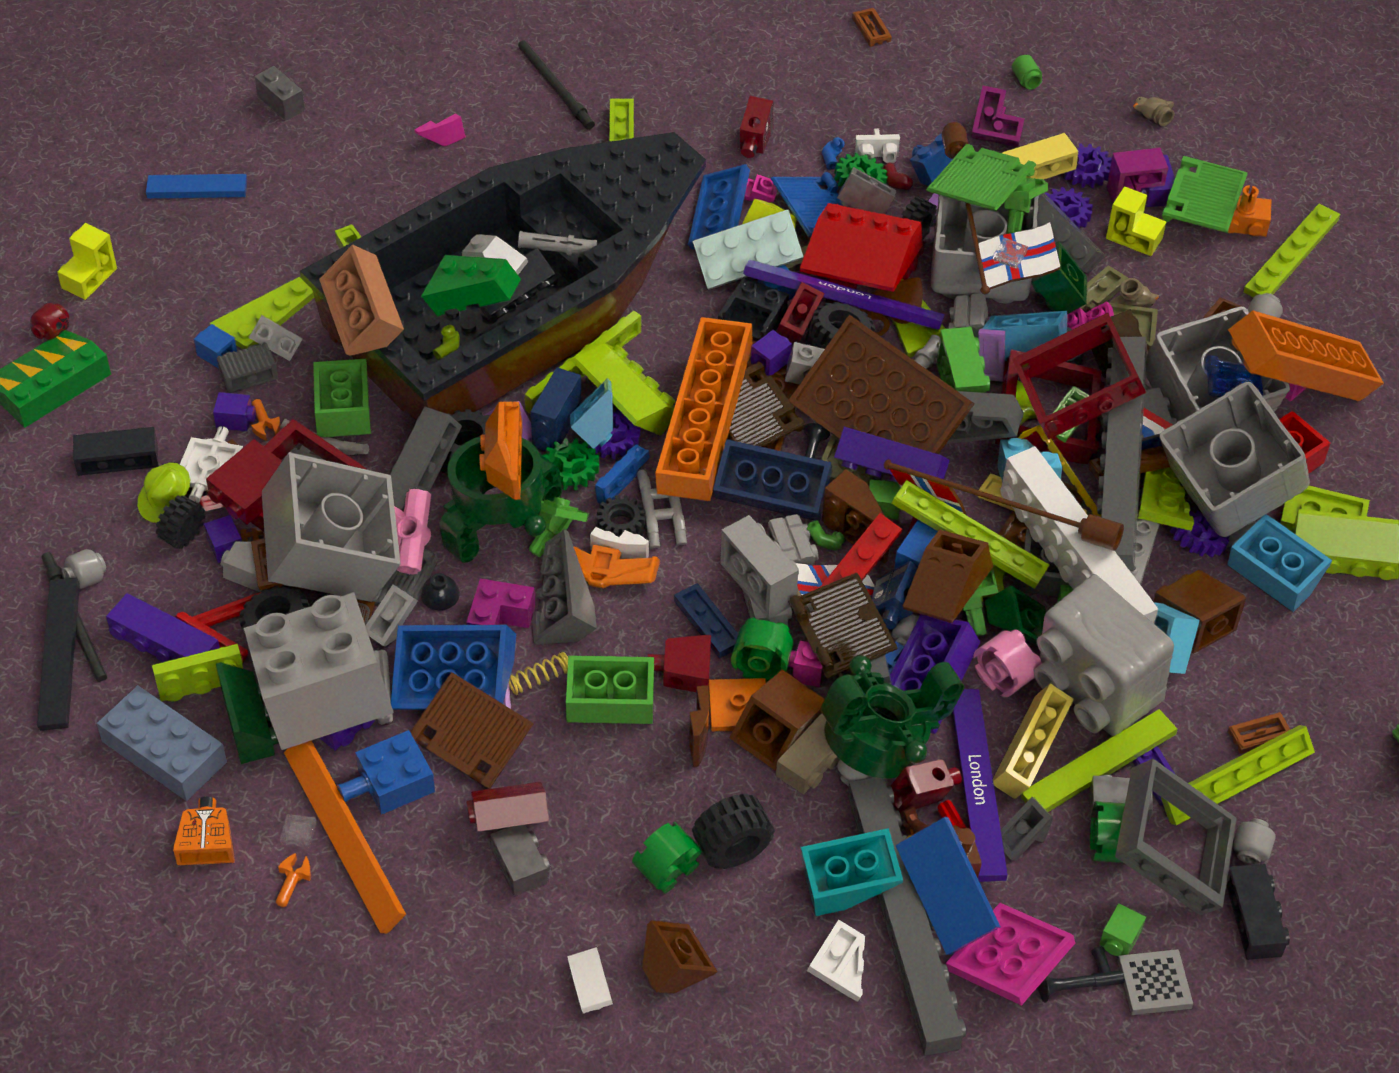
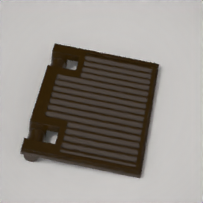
M758 362L746 368L728 437L732 441L765 447L794 431H802L803 426L806 425L801 417L798 418L795 414V408L771 375L767 376L763 364ZM755 375L758 382L754 383L750 377ZM784 416L789 422L786 425L781 421V418Z
M858 572L801 596L793 595L788 601L791 609L796 614L797 621L817 661H820L827 679L849 670L850 661L855 656L863 655L871 661L898 649ZM810 603L814 611L807 613L804 605ZM834 654H837L840 660L836 664L833 663L830 657Z

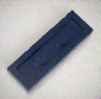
M698 583L674 594V602L699 634L711 635V649L719 659L733 652L738 633Z

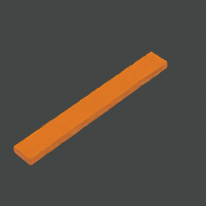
M312 740L288 748L284 754L380 933H389L406 913Z

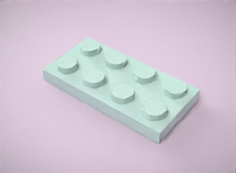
M789 210L693 241L708 290L740 280L743 277H749L743 274L744 267L749 260L779 267L804 258Z

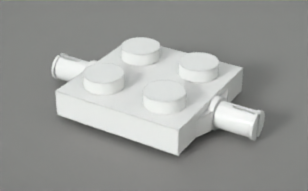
M218 427L213 439L191 437L180 465L184 466L189 472L190 487L193 488L189 499L194 502L196 500V503L200 502L203 492L208 490L206 478L243 448V446L229 444L225 441L229 433L225 427L223 429Z

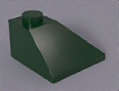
M1011 585L985 600L986 618L991 626L1001 631L1012 632L1013 630H1018L1023 634L1026 643L1039 648L1037 639L1042 635L1044 616L1046 614L1044 605Z

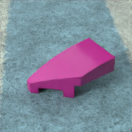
M457 114L437 124L429 121L414 129L416 134L442 146L450 145L466 137L461 116Z

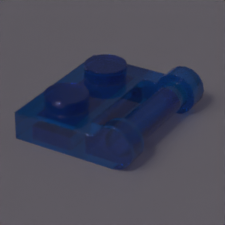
M1214 355L1206 357L1204 368L1207 370L1208 394L1210 396L1222 397L1225 393L1245 382H1251L1263 396L1261 375L1250 373L1244 364L1220 360Z

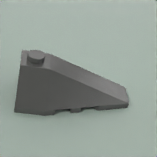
M564 529L545 543L540 571L544 575L542 588L537 589L536 598L540 599L539 609L533 612L532 618L534 643L537 645L578 642L597 629L595 606L569 532Z

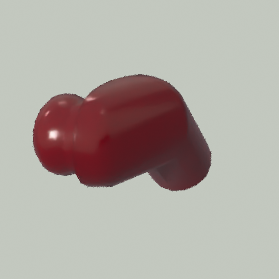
M888 163L883 167V169L887 170V183L890 187L909 190L912 187V178L904 173L897 172L894 164Z

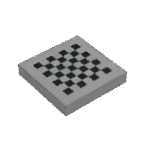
M1179 949L1119 956L1118 965L1119 969L1124 973V988L1131 1015L1192 1009L1193 1001Z

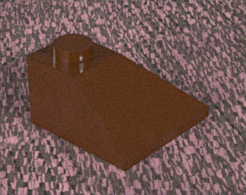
M653 920L647 924L642 969L648 977L649 985L656 992L674 994L718 972L689 924Z

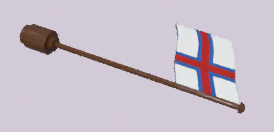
M951 122L945 125L941 134L944 151L947 157L954 159L962 148L969 144L966 130L958 122ZM965 202L982 284L980 289L982 294L987 295L991 289L1010 282L1041 277L1060 269L1050 222L1035 229L1004 234L978 243L971 204Z

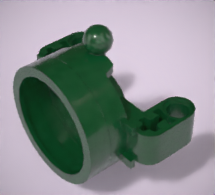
M480 436L463 444L452 455L448 464V478L452 500L443 506L447 512L442 516L439 527L444 548L461 562L468 563L477 556L479 552L477 530L486 524L509 523L513 528L524 525L526 532L531 536L541 535L545 531L546 522L538 513L541 511V501H554L555 497H561L560 471L555 464L541 455L528 440L522 438L520 500H514L505 493L485 494L488 490L496 487L487 481L486 471H481L480 454H485V451L481 450Z
M858 655L853 657L849 664L850 672L854 676L844 675L834 681L820 710L826 719L824 726L825 738L834 754L852 769L876 778H897L904 768L914 766L916 763L924 761L927 757L926 743L930 737L931 729H938L940 727L938 721L951 714L964 691V684L950 663L941 662L930 669L920 689L903 691L896 686L885 683L881 673L871 672L872 664L870 659L866 656Z

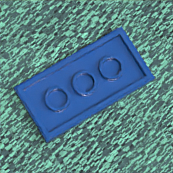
M747 164L703 176L688 241L691 249H695L694 240L739 225L750 173Z
M949 817L938 820L895 845L946 955L957 952L1001 927Z

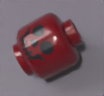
M45 303L30 317L31 331L39 339H53L69 327V314L58 303Z

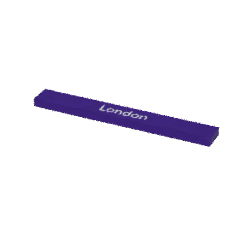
M749 260L744 267L743 274L745 276L798 290L801 282L825 293L823 298L938 330L943 323L945 314L754 260Z
M964 689L952 714L968 826L975 835V843L982 864L978 880L979 882L1007 881V868L979 689Z

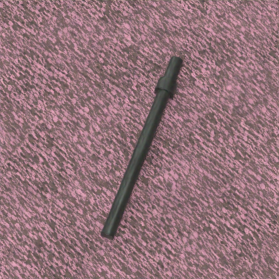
M521 40L518 47L570 107L572 115L577 120L580 119L587 129H592L595 126V122L587 114V109L582 103H578L531 46L525 40Z
M46 552L42 554L41 558L47 569L46 576L48 581L64 579L62 568L57 566L52 553ZM78 613L76 636L94 677L99 683L106 680L107 675Z

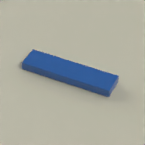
M148 175L146 195L147 198L246 197L247 175Z

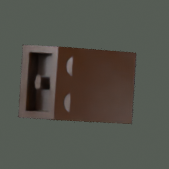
M846 469L825 487L822 521L830 530L842 533L851 544H855L879 513L884 515L868 484ZM889 549L880 559L883 563L888 561Z
M939 529L925 548L903 604V609L953 623L993 568L988 542Z

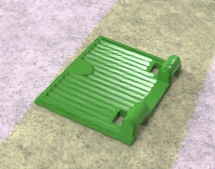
M966 144L926 190L997 211L1026 176L1034 175L1036 163L1028 160L1023 165L1018 157L981 148L979 152H976L972 145Z
M1183 156L1180 169H1178L1167 200V205L1162 214L1164 221L1169 222L1173 218L1228 233L1247 172ZM1190 167L1197 168L1196 173L1190 172ZM1177 205L1183 207L1182 212L1175 210Z

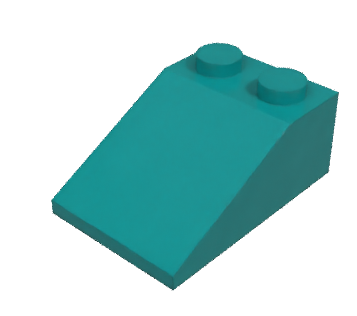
M889 828L801 847L802 864L815 916L846 910L903 883Z

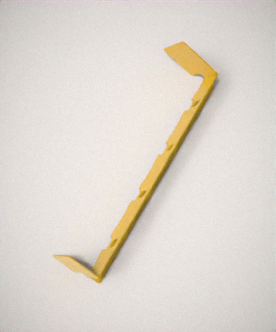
M1041 425L1024 431L1018 438H1025L1034 431H1037L1042 440L1046 441L1050 452L1058 453L1063 471L1071 483L1075 485L1077 492L1081 495L1087 507L1091 509L1093 515L1101 517L1102 514L1097 512V506L1052 439L1048 440Z

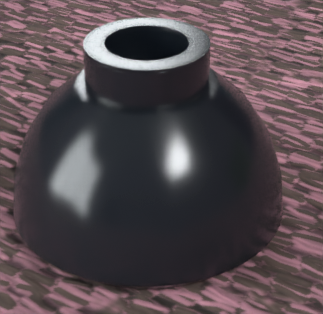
M442 573L434 574L427 579L421 590L422 602L433 610H446L453 607L460 596L456 582Z

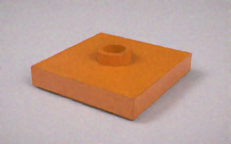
M766 678L709 680L711 731H733L751 695L766 684Z

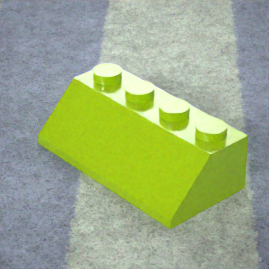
M603 343L573 358L572 362L597 388L607 378L611 381L612 403L635 426L658 435H662L669 427L675 408L673 405L675 400L667 393H661L658 390L660 385L653 378L646 377L642 373L644 369L635 361H630L627 358L628 353L619 345L613 347Z
M1298 509L1291 532L1332 560L1326 573L1352 574L1356 577H1380L1383 580L1399 578V520Z

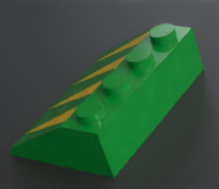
M65 330L57 337L49 339L0 369V405L26 428L110 376L111 371L107 355L93 341Z

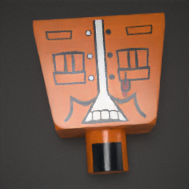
M209 796L201 797L198 800V809H186L183 811L173 850L177 865L235 863L227 811L223 807L216 808L215 798Z

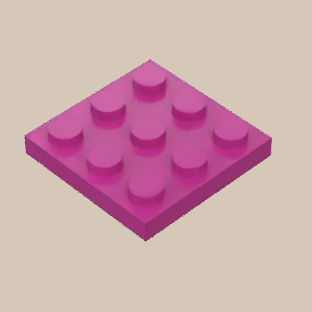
M999 903L993 912L1001 927L955 952L946 962V966L949 972L1022 1006L1074 946L1075 939L1074 935Z

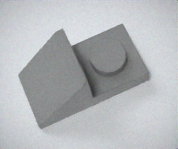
M392 585L365 626L368 636L383 646H387L396 640L398 625H404L403 623L418 600L397 586Z

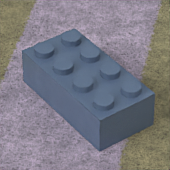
M138 685L97 722L103 743L185 801H188L227 763L224 747L220 741Z

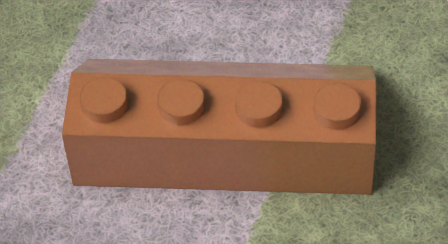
M351 245L319 279L343 348L349 356L387 347L404 330L377 256L355 245Z

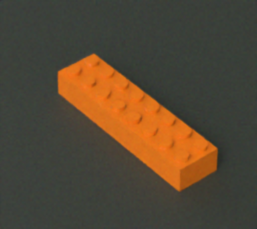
M1254 310L1228 329L1233 338L1231 340L1233 346L1241 352L1244 358V366L1252 374L1356 401H1361L1384 384L1359 341Z
M700 318L656 469L657 494L705 501L711 500L723 449L729 434L750 357L751 346L753 345L751 323Z

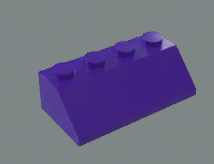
M920 615L890 674L892 685L903 691L920 689L930 669L941 662L950 663L962 681L974 656V652L980 644V640L970 623L959 620L949 623ZM931 729V733L936 734L938 729Z

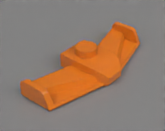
M593 545L591 554L574 547L584 578L589 586L604 589L610 585L652 583L656 579L660 564L658 557L620 559L621 552L618 549Z

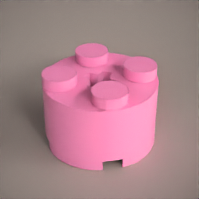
M1013 630L1012 632L1002 631L974 652V658L977 657L978 664L975 665L979 677L992 691L998 688L1003 692L1000 695L1003 697L1011 696L1034 679V669L1042 664L1039 656L1032 652L1025 643L1023 634L1018 630Z

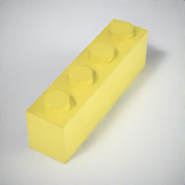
M1065 133L1003 152V154L1018 157L1023 165L1028 160L1036 163L1034 175L1027 176V178L1044 180L1075 170L1077 166L1078 150Z
M1051 683L1034 697L993 778L995 787L1015 799L1030 788L1074 700L1072 697Z

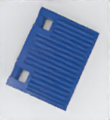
M828 172L823 173L822 177L770 178L808 237L812 236L818 217L828 203L843 206L840 203L841 200L837 199L838 184ZM818 185H827L828 188L827 190H821Z

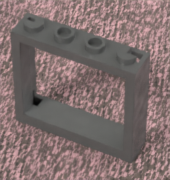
M1151 759L1131 769L1115 857L1197 914L1204 915L1223 908L1236 817L1168 770L1161 763ZM1152 791L1208 829L1200 880L1143 841Z

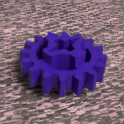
M1082 143L1079 144V147L1076 148L1078 150L1076 169L1062 173L1065 174L1064 179H1072V185L1081 183V188H1084L1086 184L1094 188L1095 183L1102 186L1104 180L1108 181L1112 161V158L1108 157L1109 152H1100V146L1095 149L1092 148V144H1089L1088 147H1084Z
M1061 187L1059 192L1052 189L1051 194L1045 193L1079 229L1080 226L1087 227V222L1091 220L1093 206L1089 204V197L1082 198L1083 192L1076 194L1074 193V188L1066 191L1064 187Z
M618 409L617 412H613L612 437L603 446L598 444L595 447V452H601V458L603 459L607 454L611 455L612 459L616 458V454L624 457L626 450L628 451L636 444L639 445L640 427L635 426Z
M1191 510L1189 511V515L1193 516L1194 519L1192 531L1171 526L1170 533L1175 534L1173 539L1180 541L1181 547L1187 546L1190 553L1194 552L1202 557L1204 553H1207L1209 557H1213L1214 554L1220 556L1230 541L1228 540L1230 535L1222 537L1212 529L1200 510H1197L1196 513H1193Z

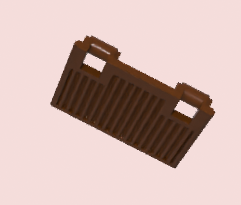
M451 672L411 730V734L417 744L490 789L534 723ZM427 726L437 731L433 739L423 733ZM481 761L492 766L487 774L477 768Z

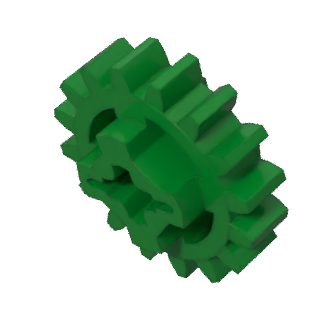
M855 153L854 157L846 154L845 159L840 158L836 164L834 179L839 181V187L843 186L852 168L855 167L886 184L887 170L882 169V163H875L876 158L870 160L866 154L859 156L858 153Z
M566 438L561 445L555 441L554 449L547 447L546 455H543L559 468L563 490H567L568 486H572L574 490H577L579 484L587 487L588 480L594 482L595 474H599V455H596L595 448L588 449L586 441L581 445L578 444V439L576 438L573 443H569Z

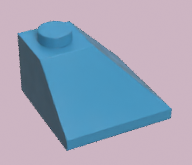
M608 378L570 414L571 428L593 449L598 444L603 446L612 437V386Z

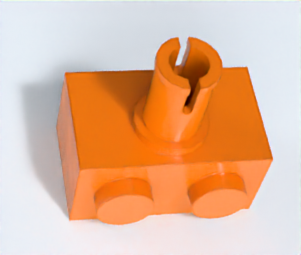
M1250 185L1245 186L1242 196L1239 197L1228 233L1267 237L1271 222V199L1257 198L1259 190L1252 186L1251 193H1248Z

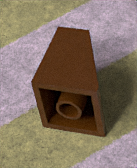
M1197 570L1191 574L1182 575L1169 586L1164 585L1160 587L1154 594L1153 602L1163 603L1200 620L1191 650L1194 654L1237 630L1246 597L1205 572Z
M781 670L751 695L729 738L776 771L777 761L822 713L820 709L825 699L784 670Z

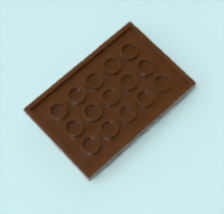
M851 315L844 321L789 399L790 403L839 439L843 428L847 427L935 454L941 452L975 404Z

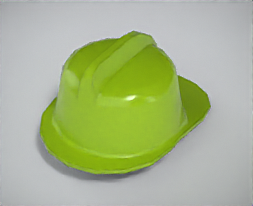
M167 463L148 472L144 480V486L138 496L137 504L139 513L143 518L152 523L159 522L161 519L158 517L160 513L163 514L165 512L163 510L165 506L169 507V501L172 499L175 501L177 496L186 495L191 480L189 472L184 466L178 463Z

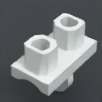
M879 128L873 129V135H856L855 153H858L859 156L866 154L870 160L874 157H883V161L886 163H895L896 157L899 154L900 136L899 134L880 135Z

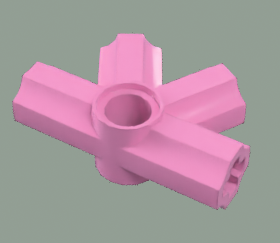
M409 489V492L406 493L404 511L394 506L401 563L397 571L410 575L418 574L421 571L424 546L431 537V531L427 527L431 493L428 491Z

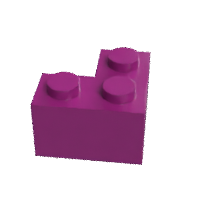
M982 86L972 130V138L1019 147L1025 118L1002 114L1006 90Z
M1161 148L1113 153L1107 182V190L1112 203L1115 202L1124 186L1138 192L1141 191V188L1165 186L1168 166Z
M480 578L466 624H506L529 628L535 610L534 587Z

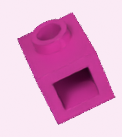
M800 641L797 651L792 650L789 667L793 668V677L802 684L820 687L824 674L820 661H817L809 643Z

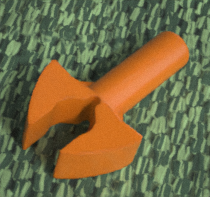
M255 399L252 401V406L256 408V416L259 422L251 425L252 432L259 438L267 441L264 431L265 427L267 426L272 429L274 435H276L280 431V418L270 419L262 401Z
M296 853L287 857L278 866L279 873L286 875V879L276 899L278 906H287L298 881L302 879L310 881L311 870L307 856H305L303 865L296 869L295 872L292 867L297 860Z

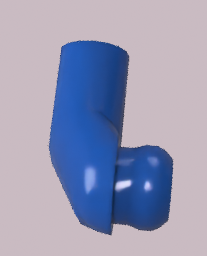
M839 137L834 138L833 141L827 143L822 149V156L828 170L836 168L838 163L836 157L845 146L844 141Z

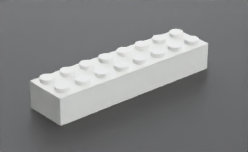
M1035 446L1007 458L1002 487L1000 489L1004 499L1077 522H1081L1083 518L1087 519L1088 515ZM1014 508L1019 521L1025 523L1030 530L1033 540L1039 542L1045 551L1047 559L1050 562H1054L1060 571L1062 579L1069 583L1073 590L1092 574H1096L1152 623L1155 622L1158 612L1157 606L1115 551L1082 541L1077 527Z

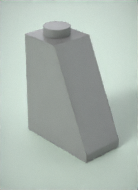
M235 542L231 550H226L222 556L223 578L261 592L262 590L258 588L251 542Z

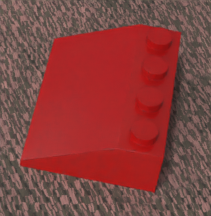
M828 203L818 217L800 266V272L894 292L923 246L921 222Z

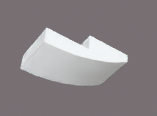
M597 527L590 534L591 550L593 545L620 550V559L649 557V541L639 534H633L625 530L620 537H617L612 532L604 531Z
M597 947L567 956L582 1012L586 1013L612 1005V999Z

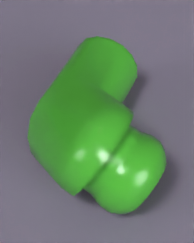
M812 521L808 524L807 530L815 543L820 547L835 551L839 550L845 542V537L840 532H833L832 535L825 534L818 521Z

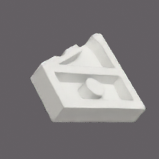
M838 920L807 971L858 1002L863 990L861 989V977L864 966L862 953L865 936Z

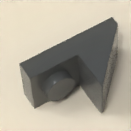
M1031 797L1001 829L1004 853L1013 861H1016L1035 840L1040 842L1046 840L1054 819L1034 797Z

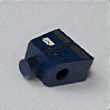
M911 561L876 580L872 600L888 630L895 629L898 621L914 613L903 609V604L918 569V566Z

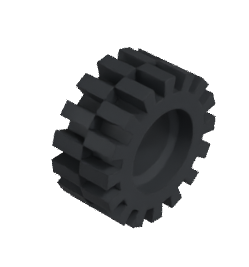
M916 196L910 201V204H907L906 210L901 215H903L902 218L921 222L922 239L924 240L926 234L930 232V227L934 225L933 220L936 219L937 206Z
M183 495L175 497V501L173 499L170 500L169 507L165 506L163 508L165 512L163 514L160 513L158 517L161 520L156 523V527H158L156 529L157 537L177 549H183V546L187 547L189 541L195 539V534L199 535V527L204 525L202 520L205 519V509Z
M616 495L613 501L609 497L606 499V503L602 502L600 508L597 509V528L610 531L617 537H620L625 530L643 536L645 509H643L641 503L637 504V499L635 498L629 501V496L624 495V499H620V495ZM617 516H625L630 518L631 522L618 525L611 522V520Z

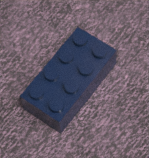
M726 439L713 492L716 499L787 515L798 514L801 518L820 522L825 487L830 484L833 472L831 462Z

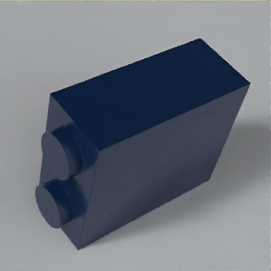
M556 367L530 411L532 444L543 451H546L547 447L554 449L555 441L561 445L571 428L570 414L582 403L581 375Z

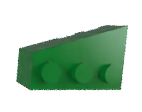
M445 255L423 292L422 298L437 316L445 314V310L456 308L458 311L466 310V306L478 303L481 307L508 301L511 299L521 279L506 259Z

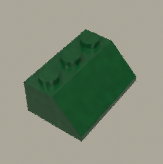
M222 662L217 663L216 668L241 764L275 756L273 745L278 744V739L274 728L268 727L267 722L271 720L266 706L262 705L261 699L263 697L259 683H256L254 673Z

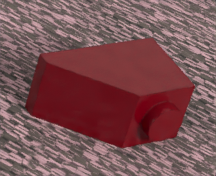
M801 282L776 332L786 337L792 344L794 342L800 343L813 313L817 310L825 293Z

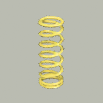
M561 652L558 656L553 655L551 662L548 659H544L542 665L535 663L533 669L527 666L525 674L518 670L516 678L513 675L510 676L515 687L514 690L509 679L511 690L515 695H518V688L521 693L523 692L519 683L518 673H521L525 678L529 689L532 688L528 679L527 669L533 673L537 684L540 685L541 682L536 672L537 665L544 672L546 680L549 681L550 678L545 669V662L550 664L555 677L558 678L559 675L554 666V658L559 661L564 673L567 674L568 656Z

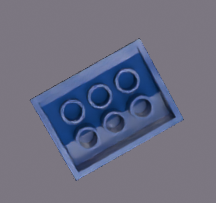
M398 625L391 694L392 709L426 710L451 672L503 704L514 664L516 633L507 625Z

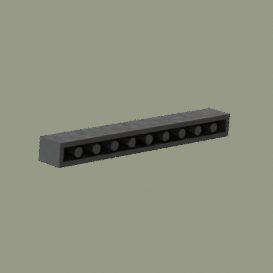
M1120 337L1145 388L1146 337ZM1113 342V348H1108V364H1112V368H1107L1106 382L1110 386L1129 377ZM1145 394L1103 414L1104 427H1107V432H1102V448H1106V454H1101L1100 467L1105 472L1104 476H1099V492H1103V498H1098L1097 512L1102 514V518L1124 525L1123 536L1115 552L1129 571H1134Z
M872 777L850 781L848 799L858 833L864 834L889 828L903 877L902 884L878 894L877 897L924 1056L961 1049L962 1039L966 1037V1027L963 1019H958L957 1017L958 1003L954 991H949L947 984L949 983L948 968L946 964L941 965L939 958L941 956L940 942L938 938H933L931 932L933 925L927 912H925L922 901L895 846L907 839V836H902L901 816L898 810L894 811L892 805L894 803L892 787L886 785L884 778Z

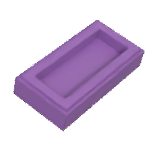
M979 329L978 339L980 348L978 353L979 356L984 357V375H988L991 381H1003L1005 331Z

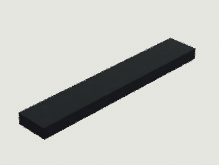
M77 577L50 580L37 721V727L40 731L69 728L80 588Z

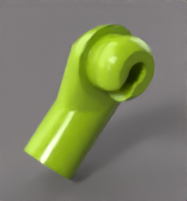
M447 325L441 330L444 336L443 344L433 350L437 360L442 359L459 348V333L455 331L453 325Z

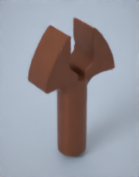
M912 806L900 812L901 818L906 821V823L902 824V827L908 836L914 835L928 827V825L918 819L915 807Z

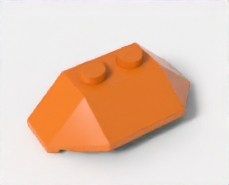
M498 402L486 422L485 434L480 436L481 450L485 451V454H480L481 471H486L487 481L514 500H520L522 416L519 402Z

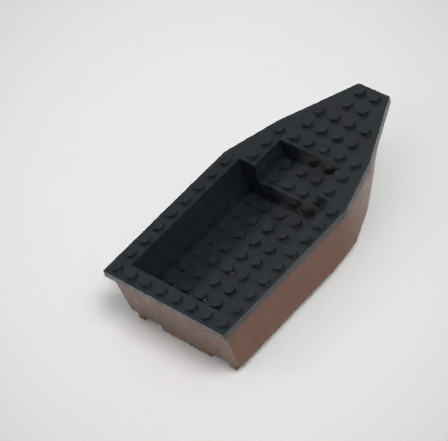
M675 132L563 148L489 167L300 270V276L313 291L322 326L328 331L330 339L335 344L339 342L343 347L319 279L351 245L376 255L404 330L387 347L351 355L353 360L366 359L368 377L402 411L406 410L415 420L420 416L424 407L451 415L454 414V411L458 410L465 412V409H471V412H476L582 349L618 322L642 287L674 216L705 169L706 159ZM520 231L561 237L574 235V238L597 240V245L585 251L583 255L572 253V256H568L564 252L539 250L555 273L550 280L552 284L540 292L538 289L530 292V298L524 303L517 305L515 302L507 307L509 312L497 320L494 316L487 320L477 304L468 305L466 310L458 311L456 308L445 310L444 315L437 316L422 298L423 292L444 256H462L463 250L476 235L497 236L523 256L534 249L518 248ZM447 325H453L455 331L459 333V348L442 359L437 360L433 350L443 344L444 336L441 330Z

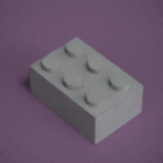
M750 515L722 529L720 564L768 619L790 608L788 601L793 595H797L799 569L796 563L791 559L789 560L783 554L780 545L776 541H772L767 536L764 527L760 523H756Z

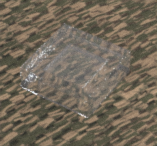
M1003 238L994 253L993 260L1017 269L1027 253L1028 246Z
M287 814L280 838L281 845L311 848L317 824L316 817Z

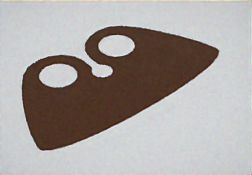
M917 277L900 281L894 292L879 289L871 293L922 308L923 287L921 279ZM859 308L860 311L868 314L867 317L872 320H881L884 323V328L879 332H875L876 334L882 336L889 330L890 322L886 316ZM891 317L892 320L899 324L911 323L905 320Z

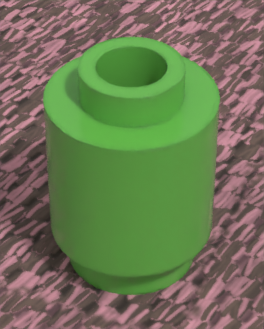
M1022 55L1015 59L1012 64V71L1020 84L1027 89L1037 88L1042 82V72L1030 55Z

